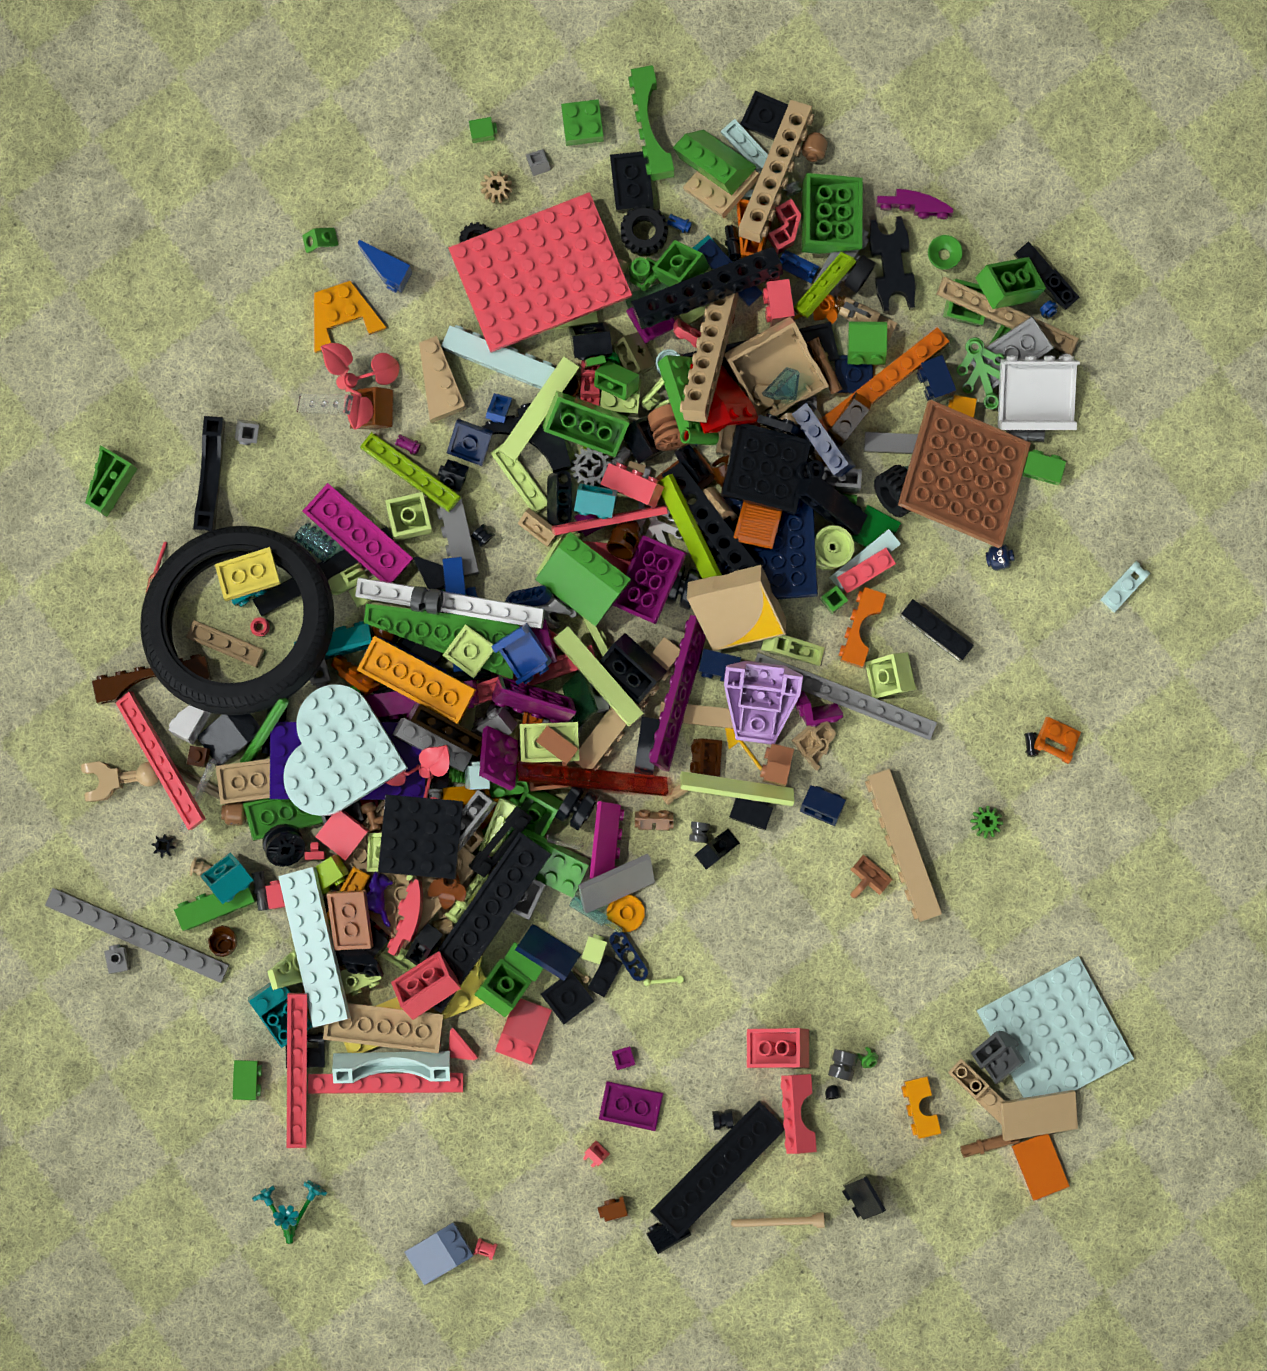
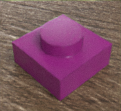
M630 1046L612 1051L617 1070L636 1065Z

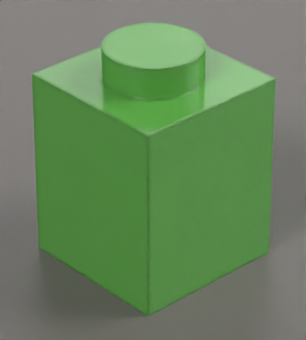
M491 117L469 121L472 143L495 140L494 134H497L496 122L492 123Z
M837 585L820 598L831 614L848 602V599Z

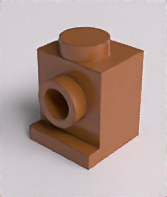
M623 1196L619 1197L620 1201H616L615 1198L604 1201L605 1205L597 1207L600 1219L604 1218L605 1222L628 1216Z

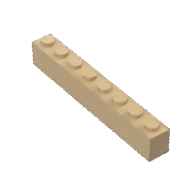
M665 637L650 655L668 671L661 679L663 681H666L672 673L669 669L673 664L675 665V660L680 653V648ZM656 685L639 704L634 701L641 711L648 704L647 698L650 695L654 696L659 690V686ZM612 707L579 748V761H573L589 774L592 771L594 773L597 772L602 765L600 760L603 756L607 758L614 749L611 747L615 741L619 742L625 735L623 730L627 724Z
M890 769L867 776L865 785L868 793L872 792L874 799L871 802L874 810L879 811L880 817L878 821L881 829L885 828L887 835L884 838L887 846L892 847L893 854H891L894 865L898 864L900 872H897L900 882L905 883L907 890H904L907 901H911L913 905L911 913L914 920L918 919V922L941 915L939 904Z

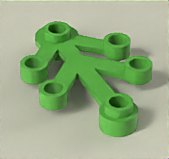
M973 337L965 345L967 355L963 362L958 365L957 373L961 376L966 375L969 371V364L974 358L976 366L968 381L963 384L962 389L965 393H971L980 375L986 394L983 401L984 405L988 409H995L999 404V396L993 392L988 374L998 378L1000 381V370L985 363L982 355L993 360L997 366H1000V362L996 361V357L999 356L1005 359V356L1002 353L996 354L988 350L980 338ZM972 344H977L979 348L973 349ZM960 367H965L966 372H961ZM965 385H971L972 389L967 390ZM990 397L995 398L994 403H991L989 401Z

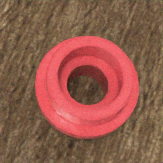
M258 617L251 622L250 629L254 635L262 637L269 632L270 625L265 618ZM263 624V630H257V625Z

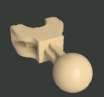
M99 761L81 765L83 773L96 774L99 779V786L93 791L86 792L84 795L85 801L88 802L108 800L117 789L123 788L122 784L139 782L141 785L149 787L157 784L159 781L150 762L142 763L137 770L121 772V769L118 768L112 769L109 765Z

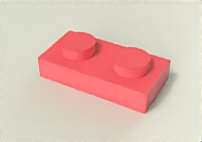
M677 318L673 324V332L678 338L686 339L697 348V338L701 337V332Z

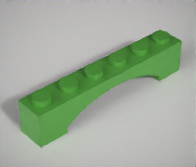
M651 65L631 69V76H628L630 88H634V94L631 95L633 105H637L638 111H635L637 123H641V128L638 131L640 140H644L645 146H642L644 158H648V164H645L647 175H651L652 181L674 177V167L671 153H666L658 144L648 119L650 97L653 90H657L654 67Z

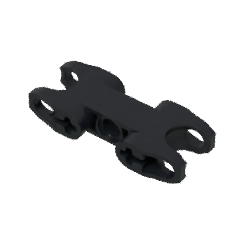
M902 216L896 217V230L890 235L880 232L876 220H870L869 245L871 256H881L884 275L882 277H875L877 297L883 313H889V299L895 294L905 297L909 310L915 309L916 285L913 272L904 273L901 253L910 252L908 233Z

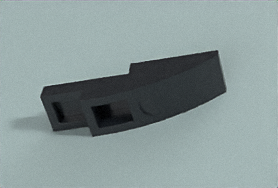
M1029 241L1013 254L1017 259L1030 258L1046 287L1044 292L1064 310L1080 298L1056 269H1052Z
M363 949L335 950L338 965H345L348 972L352 974H366L372 977H383L384 973L379 963Z

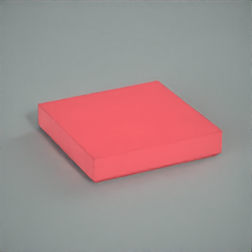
M342 810L331 815L315 837L346 861L369 830Z

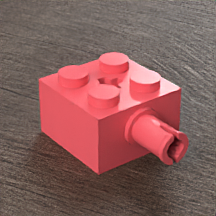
M780 276L770 279L769 282H766V288H763L762 297L763 303L767 304L765 311L766 323L770 322V327L788 317L794 320L795 314L789 279L780 280Z

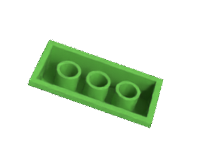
M705 130L686 133L673 147L683 162L731 196L757 168L753 163Z

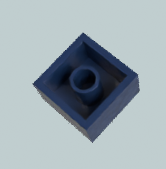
M943 355L922 362L916 374L920 384L923 383L925 386L923 392L926 400L940 402L953 397L956 388Z

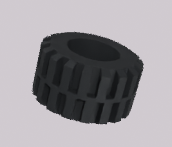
M642 205L640 208L635 206L634 210L630 209L627 211V215H624L621 222V240L627 250H631V253L635 254L636 252L638 256L643 254L650 256L651 253L654 252L655 254L658 252V249H662L664 243H666L668 223L664 214L662 215L659 209L655 210L651 205L650 208L646 207V205ZM647 221L654 225L656 232L652 238L641 240L633 234V227L638 222Z
M899 464L878 475L874 479V489L882 506L893 516L901 518L911 511L898 506L908 471L907 468Z

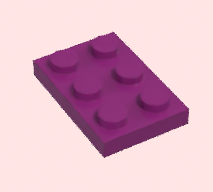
M487 725L483 728L479 776L511 791L515 788L518 740Z

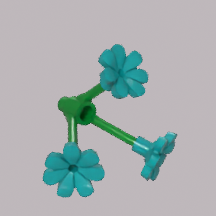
M310 1180L304 1181L303 1184L304 1187L308 1188L309 1193L300 1213L294 1211V1207L291 1205L287 1209H285L284 1205H280L278 1207L279 1212H277L273 1205L274 1202L270 1197L272 1191L275 1190L274 1185L268 1189L264 1188L260 1191L261 1194L252 1197L254 1202L264 1200L265 1204L270 1207L273 1217L276 1219L274 1223L276 1226H281L287 1244L294 1242L295 1230L310 1202L314 1200L316 1195L326 1196L328 1193L321 1189L319 1184H314Z

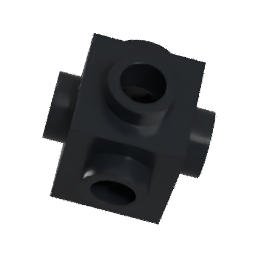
M448 459L445 466H440L438 472L440 482L448 488L460 492L465 483L469 466Z

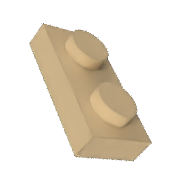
M530 508L525 511L518 522L522 528L547 547L556 537L552 533V525Z

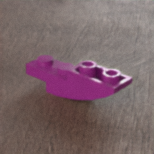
M896 189L895 196H877L876 207H880V210L888 211L892 210V208H899L900 211H910L911 208H914V216H918L919 219H928L929 216H937V219H948L953 214V208L941 200L912 190Z

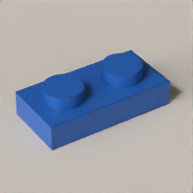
M494 393L486 413V419L504 423L512 398Z

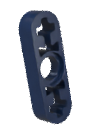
M544 585L511 592L505 602L533 607L546 604L551 599L552 592Z
M616 931L612 933L609 941L631 977L636 981H643L648 975V970L623 932ZM615 935H617L618 937L623 936V945L625 946L626 943H628L629 947L623 949L621 953H619L617 950L621 948L619 944L613 943V941L615 940ZM625 951H632L634 953L633 961L626 962L623 959ZM637 959L640 962L636 964L637 967L644 969L642 978L634 976L636 972L634 967L631 969L628 967V965L634 964Z

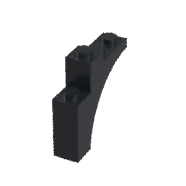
M531 403L523 404L520 406V409H517L519 417H515V415L506 416L504 423L490 420L485 422V425L482 427L494 431L493 435H510ZM540 425L529 443L544 455L550 464L552 472L570 469L571 463L565 440L544 432L543 426Z

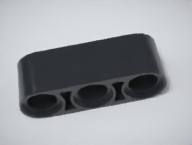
M561 470L549 474L547 478V521L552 526L570 523L572 479L568 471Z

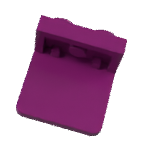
M801 691L795 704L796 710L807 726L815 727L823 722L833 723L844 717L843 712L836 703L811 707V703L804 691Z

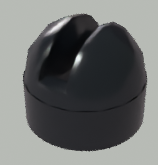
M830 1085L825 1091L826 1100L841 1098V1092L837 1086Z

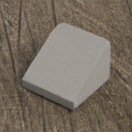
M544 149L526 154L533 176L551 170Z

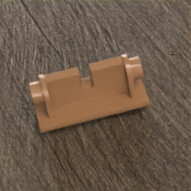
M643 809L639 810V812L635 811V828H638V830H652V823H656V830L669 831V829H673V813L668 810L650 812V810Z

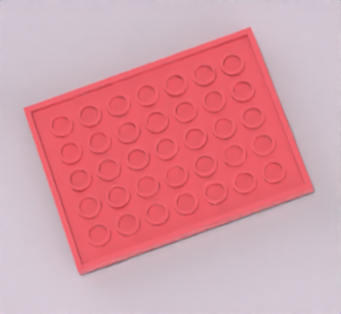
M590 192L448 247L490 353L632 297Z

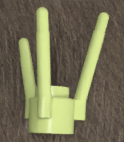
M662 377L641 398V403L647 410L656 409L670 403L669 399L660 402L661 397L657 393L665 383Z

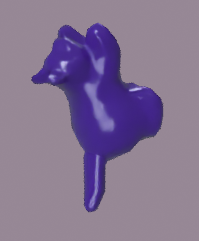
M375 871L369 884L370 891L366 893L368 910L381 914L383 923L390 927L391 924L385 910L384 890L389 885H392L393 882L385 874L379 875Z

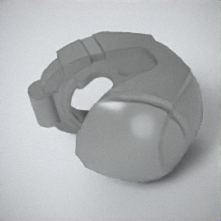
M553 593L551 599L546 604L535 606L545 608L544 619H546L550 630L560 628V622L556 617V613L569 614L570 617H577L579 615Z

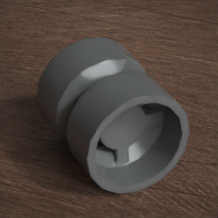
M415 586L411 595V610L417 612H424L426 610L429 614L439 615L443 605V591L438 589H430L428 591L426 587Z
M834 1049L832 1057L834 1064L830 1065L828 1075L852 1082L855 1072L852 1068L856 1066L859 1055Z

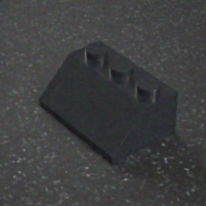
M626 633L614 642L599 661L627 695L637 704L650 693L668 672Z

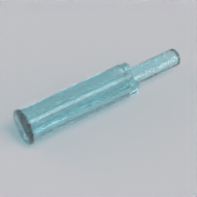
M575 896L569 904L571 908L601 926L605 924L618 933L622 932L623 929L607 919L608 916L596 909L586 914L579 898Z

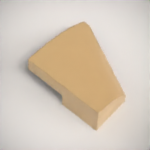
M715 487L703 490V493L723 519L729 517L733 522L739 518Z
M823 722L819 726H807L791 741L808 763L817 771L820 768L817 764L823 754H827L829 743L833 741L836 733L829 722Z

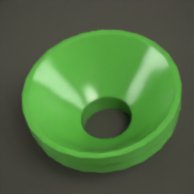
M941 235L934 238L928 248V257L931 264L942 270L955 267L962 258V247L959 241L949 235ZM940 250H948L950 257L947 260L940 259L938 255Z

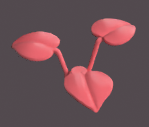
M339 343L322 345L320 348L327 370L333 375H340L336 380L338 388L353 393L346 400V413L352 428L356 430L372 418L374 408L369 398H361V393L351 388L356 386L359 379L375 375L376 382L380 385L392 383L399 374V363L391 355L379 353L371 361L373 372L355 376L353 373H347L349 371L348 365L352 363L353 356L346 346Z
M443 745L423 749L419 755L421 765H417L408 772L406 770L386 783L391 786L403 785L406 781V776L418 770L421 777L428 778L424 798H428L433 775L437 777L443 776L449 769L450 754L448 746Z

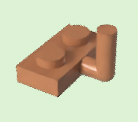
M863 854L851 868V871L862 881L850 895L852 898H857L867 886L880 895L893 879Z

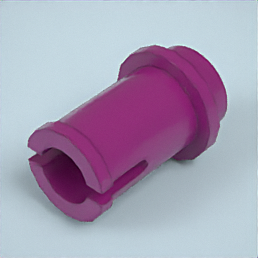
M402 434L398 436L395 442L396 446L410 451L411 455L413 453L417 454L421 447L417 440L413 441Z

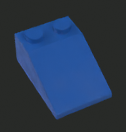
M359 240L358 246L360 251L384 284L387 285L386 288L394 293L397 291L402 293L412 275L410 265Z

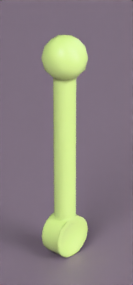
M677 976L676 978L645 979L643 983L645 986L668 982L682 983L684 978Z

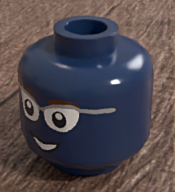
M1003 544L1000 548L991 546L988 552H986L988 567H991L994 571L1010 568L1011 561H1015L1013 549L1009 550L1006 544Z

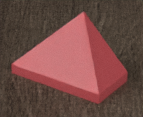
M452 1028L449 1037L450 1058L476 1060L478 1058L459 1033Z

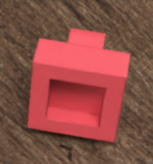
M310 842L311 852H305V860H326L325 852L319 851V842Z
M595 1141L585 1151L586 1155L583 1159L586 1160L589 1157L593 1161L591 1167H595L596 1165L599 1166L610 1153Z

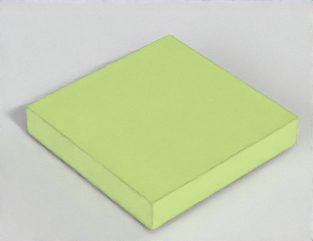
M465 624L443 656L474 678L494 650L491 647L493 644Z

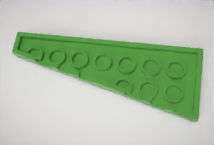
M366 604L364 623L441 653H445L465 624L492 644H495L498 640L519 628L518 624L448 613L436 615L429 614L426 611L417 612L407 608ZM493 651L482 668L513 679V671L501 653Z

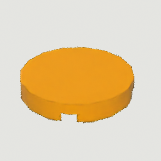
M630 894L609 903L607 908L609 924L620 932L636 930L642 924L645 917V909L642 902Z

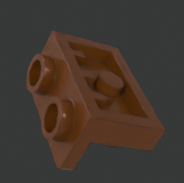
M693 739L690 772L720 777L722 740Z

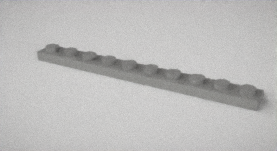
M758 652L755 662L784 665L803 675L802 691L930 740L937 724L936 721Z
M52 888L45 906L217 982L222 983L228 970V964L55 888Z

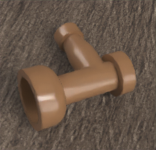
M375 802L362 805L360 808L362 813L367 814L371 826L369 828L370 832L380 830V825L383 824V816L375 817Z

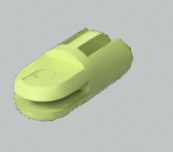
M361 563L347 568L328 580L332 594L339 595L357 585L359 577L369 579L368 575L365 574L364 568H361Z

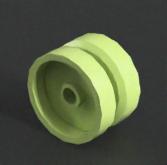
M827 526L815 533L817 568L834 570L851 559L854 552V541L846 529L840 526Z

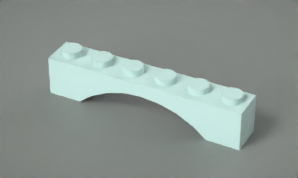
M423 1051L333 1053V1083H354L369 1075L384 1072L410 1073L429 1081H450V1051H439V1053Z

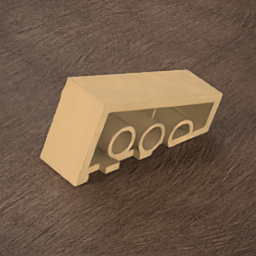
M437 336L420 342L419 347L430 422L433 423L466 410Z

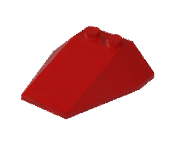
M721 365L707 423L700 422L704 434L718 433L727 425L750 424L761 427L760 423L757 422L758 416L752 402Z

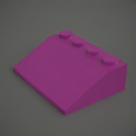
M643 535L626 573L631 582L612 606L656 624L687 553Z
M498 676L492 694V701L497 706L505 708L507 705L513 707V710L516 712L524 713L526 711L539 719L546 717L552 723L568 722L576 713L571 697L532 685H524V683L517 685L515 680Z

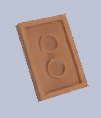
M366 890L327 893L334 950L372 948L373 939Z

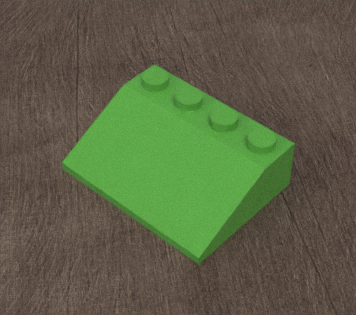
M806 174L802 182V252L823 254L862 249L863 178Z
M571 532L561 542L535 579L595 627L631 582L628 576Z

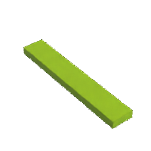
M372 432L361 444L360 448L418 491L423 492L425 496L450 513L461 499L457 493Z
M673 474L667 475L658 482V484L664 486L661 495L702 579L722 576Z

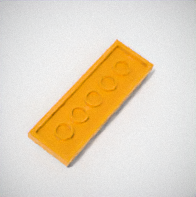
M377 636L373 637L357 668V671L456 724L460 723L476 692L475 688Z

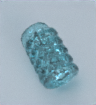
M307 522L296 532L294 541L303 545L310 553H314L321 561L326 562L335 553L336 546H333L334 540L330 539L327 542L329 536L326 534L322 537L323 532L320 530L316 533L317 527L313 526L310 529L311 523Z

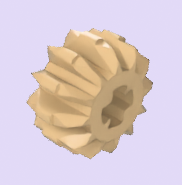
M491 171V177L485 175V181L480 183L484 187L481 189V193L485 194L486 200L492 197V203H495L496 198H498L499 203H502V196L508 199L507 193L512 192V188L509 187L512 185V181L507 180V174L501 177V171L497 172V176H494V172ZM497 183L499 190H495L493 184Z

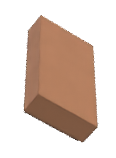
M546 726L536 739L537 743L565 764H568L578 748L549 726Z

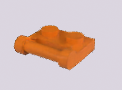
M1046 717L1034 748L1039 751L1048 752L1062 759V762L1069 764L1081 732L1050 717ZM1046 738L1065 746V751L1063 752L1046 744Z

